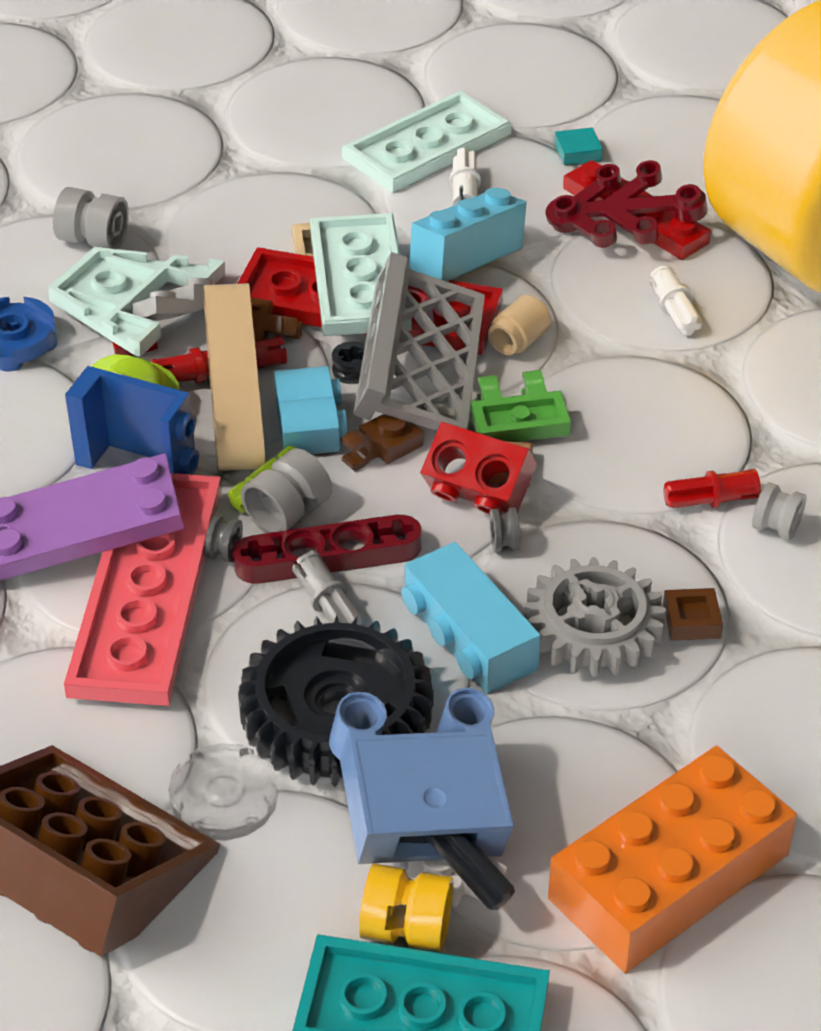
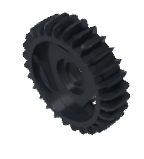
M338 614L333 623L324 624L316 616L314 625L306 628L299 621H296L294 633L289 634L282 629H278L276 643L263 640L261 653L254 652L250 654L249 667L242 669V684L239 685L238 691L240 722L243 730L246 731L248 744L256 747L260 760L271 758V765L274 771H280L289 766V774L292 780H296L302 773L310 774V783L313 786L320 777H329L334 787L338 785L339 778L343 777L341 764L329 746V737L335 714L324 711L323 706L331 701H341L349 693H370L384 704L387 716L389 717L386 718L382 735L425 733V730L430 729L432 707H434V689H432L430 668L424 666L423 654L421 652H413L410 639L398 642V633L394 628L381 633L378 621L373 622L369 627L361 626V619L359 616H356L352 623H341ZM280 695L282 700L288 701L296 725L287 723L274 711L271 703L274 696Z

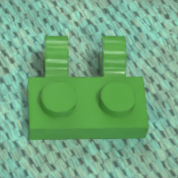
M541 370L522 372L525 388L521 389V395L503 398L496 375L478 377L481 394H477V401H471L470 412L475 432L508 442L570 435L571 420L561 390L547 392Z

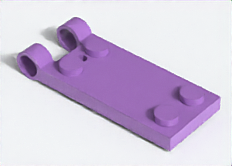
M166 453L149 458H141L128 464L10 497H1L0 581L185 529Z

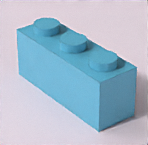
M490 188L481 195L461 200L452 207L434 211L430 216L413 222L409 269L447 282L523 248L527 201L511 196V193L506 189Z
M456 541L405 564V586L402 588L401 593L407 609L413 615L418 614L428 625L436 643L439 646L447 647L457 659L462 673L468 679H474L486 694L496 691L539 669L541 635Z

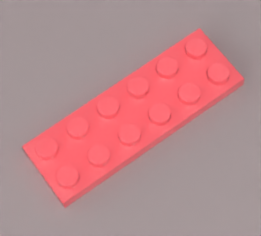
M171 473L185 529L102 552L64 681L66 698L161 706L170 705L206 557L205 538L209 524L216 515L222 492L221 477Z

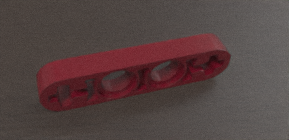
M395 514L251 535L239 540L233 548L234 571L239 579L251 584L298 578L292 571V567L294 564H298L296 560L299 557L293 555L292 552L301 547H308L317 551L331 573L406 562L414 559L421 551V525L418 520L411 516ZM374 539H378L379 544H374ZM349 540L360 541L364 544L362 548L357 550L343 549L340 545ZM282 553V558L277 559V554ZM252 558H259V561H252Z

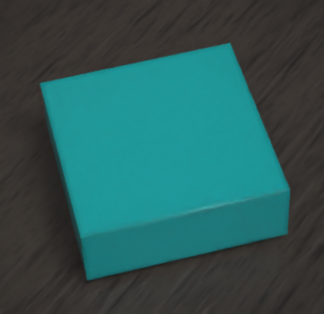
M593 127L555 131L554 144L563 165L587 163L590 160L595 162L602 161L603 148Z

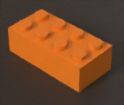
M716 745L551 857L548 899L626 974L787 857L790 851L797 813Z

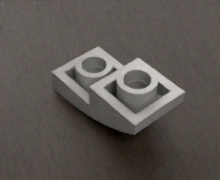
M191 278L187 280L186 286L170 291L150 292V298L133 303V314L158 321L204 309V285H213V280L209 278Z

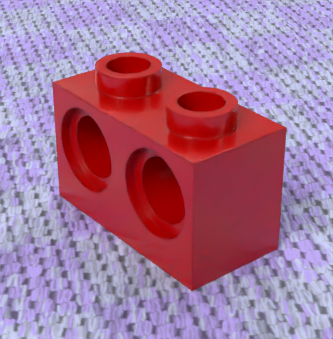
M441 421L420 474L431 488L430 492L433 495L450 502H456L458 497L472 501L476 509L490 515L491 509H498L500 513H506L508 508L516 507L517 512L519 511L537 464L528 448ZM455 459L466 460L460 471L445 473L446 467L451 461ZM498 473L510 474L508 481L503 486L497 488L488 486L489 481L494 475Z

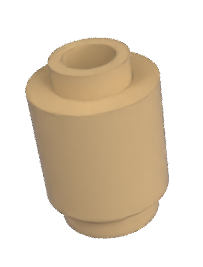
M522 295L492 320L491 327L488 330V338L492 346L499 353L507 356L522 353L550 328L551 317L547 306L541 300L531 295Z

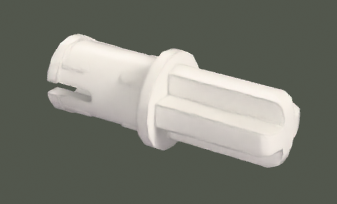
M465 148L458 149L457 156L453 158V172L449 178L450 187L453 189V206L461 200L478 196V189L481 185V175L477 171L476 153L474 151H466Z
M660 266L656 268L650 275L653 279H649V283L660 298L659 306L662 312L666 315H671L683 335H692L694 330L701 329L702 319L692 304L693 295L690 289L680 283L672 267Z

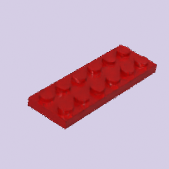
M257 247L237 284L249 283L250 297L272 301L274 303L272 314L297 318L303 324L322 327L314 257ZM449 280L447 282L485 294L477 355H482L489 339L488 330L491 327L492 320L498 315L503 303V288ZM408 285L409 293L418 304L430 300L423 290ZM457 301L449 302L460 318L470 314L471 306ZM437 308L425 312L437 328L448 323ZM411 318V330L408 332L414 338L425 333L417 321ZM455 331L444 335L455 351L466 347ZM432 341L421 345L436 347Z

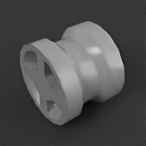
M768 482L757 501L752 519V527L761 531L770 528L776 530L780 537L791 540L798 529L805 509L806 494L800 492L788 494L782 492L779 485Z

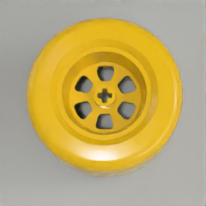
M821 0L799 9L777 25L759 42L738 68L723 93L708 130L703 159L706 192L710 204L721 220L793 277L818 293H821Z

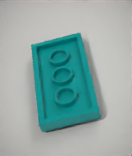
M317 934L292 1031H541L550 970Z

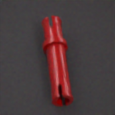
M282 336L255 341L257 368L287 364L286 348L281 349V346L285 344ZM199 347L189 349L188 354L150 360V362L169 370L178 383L194 380L195 384L204 383L206 378L210 377L208 350L201 351Z

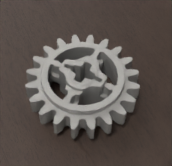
M592 557L589 565L581 566L576 559H571L569 570L565 571L563 568L553 565L551 578L544 575L537 576L536 588H528L524 617L541 635L540 654L552 651V665H558L566 660L570 662L571 673L575 674L581 666L589 667L593 677L598 676L600 667L608 666L614 675H618L621 662H625L632 668H637L639 656L651 658L654 652V644H661L666 608L661 607V592H651L652 580L650 578L636 582V568L632 567L625 572L619 571L616 560L611 561L606 567L599 566L596 557ZM566 605L567 613L558 616L557 612ZM629 615L632 621L624 626L621 619L623 616Z

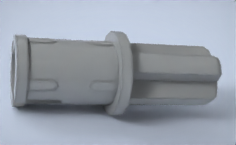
M314 551L299 557L296 560L298 564L293 565L292 571L309 592L308 594L311 597L310 604L317 612H323L329 623H333L338 614L341 623H352L356 616H359L361 626H364L363 619L346 596L348 588L343 581L336 580L320 554Z

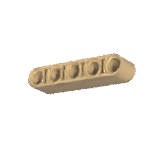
M249 283L204 285V310L217 471L258 469L265 464V446Z

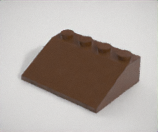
M53 745L0 766V895L11 899L33 913L39 921L50 924L71 937L85 950L94 952L101 957L138 937L218 853L219 842Z

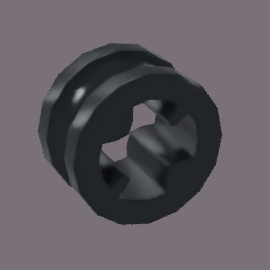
M353 341L344 342L333 349L331 354L333 362L332 373L336 379L339 378L340 382L346 384L359 383L365 344Z

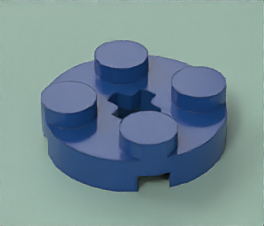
M9 297L0 298V370L7 372L18 370L22 367L23 363L34 360L57 346L54 314L46 303L31 297H23L24 303H10Z

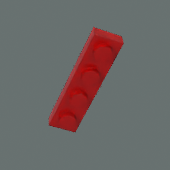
M590 160L565 174L563 189L575 196L596 181L595 172L602 165ZM621 177L622 183L617 189L606 191L594 201H604L630 181ZM643 191L635 198L652 197V195ZM674 211L633 214L638 218L643 216L655 218L658 224L659 237L653 243L680 260H684L710 244L711 230L697 221L692 223L681 222L675 217Z

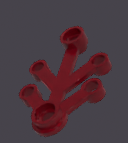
M647 160L637 166V177L604 201H594L606 191L617 189L622 183L620 169L617 165L605 164L600 166L595 172L596 181L575 196L562 195L557 197L547 205L545 214L548 223L556 231L569 233L579 230L590 237L595 246L605 248L617 241L615 224L632 234L635 241L639 244H650L658 239L657 220L650 216L638 218L633 214L674 211L675 217L679 221L692 223L704 218L708 212L705 193L694 184L681 186L677 189L675 195L635 198L646 189L657 186L662 181L660 164L654 160ZM604 216L608 220H599L596 222L591 217Z

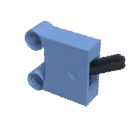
M474 688L457 689L449 695L436 733L382 735L387 716L384 704L376 696L366 692H353L344 696L337 706L329 737V746L341 764L358 864L445 860L487 909L498 910L513 897L515 889L488 857L502 856L514 825L491 730V723L494 717V705L491 699L485 693Z

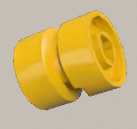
M373 863L367 876L362 898L359 921L360 938L393 944L398 937H405L410 948L441 953L445 944L451 916L454 878L452 876L421 872L415 879H411L408 877L405 868Z

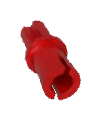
M755 468L716 474L712 470L707 471L704 477L667 481L664 483L663 493L665 504L671 508L710 504L711 508H717L720 503L727 501L758 499L759 494H761V483Z

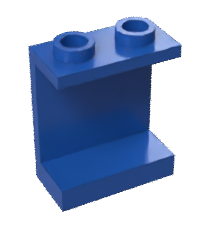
M87 366L65 393L76 465L93 469L108 447L111 446L147 457L166 453L171 473L194 475L199 463V451L195 449L194 431L196 417L191 411L190 393Z

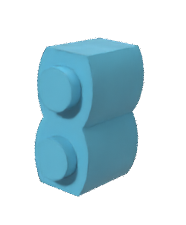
M328 366L274 371L275 399L283 449L287 446H294L295 448L306 450L310 454L340 451L339 437H344L348 431L345 409H336V406L342 405L339 378L331 379Z

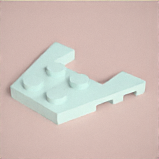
M93 247L48 286L49 301L133 355L141 357L161 338L160 322L134 315L133 303L150 298V292L158 291L167 282L186 286L188 279L209 278L213 280V285H216L225 276V261L209 259V266L189 264V257L172 255L167 261L148 260L147 252Z

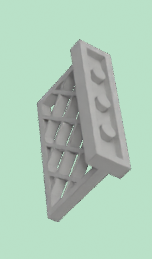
M390 252L376 279L353 415L371 420L376 411L436 431L441 421L467 429L485 294L406 268L408 257ZM408 285L423 290L430 300L418 304L409 293ZM457 301L471 306L470 314L460 318L449 302ZM437 308L448 323L437 328L425 312ZM414 318L425 333L413 338L402 322ZM454 331L466 345L465 348L456 352L444 337V335ZM432 341L444 357L432 362L420 346ZM408 351L420 367L407 372L397 359V355ZM451 365L461 378V382L450 386L439 372V369ZM425 375L428 376L439 391L428 397L414 381ZM403 386L415 402L407 405L390 399L391 390ZM446 400L455 411L456 420L441 416L433 405Z

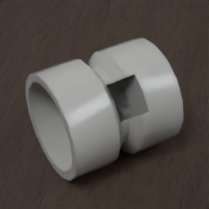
M65 187L61 191L53 213V230L59 240L84 244L87 241L92 247L118 249L125 238L129 222V207L124 197L102 193L97 198L92 191L73 187Z
M295 448L272 464V470L262 471L246 483L241 490V501L246 513L259 529L265 533L285 531L293 528L302 520L304 515L313 512L329 499L332 494V483L324 466L314 455L306 450Z

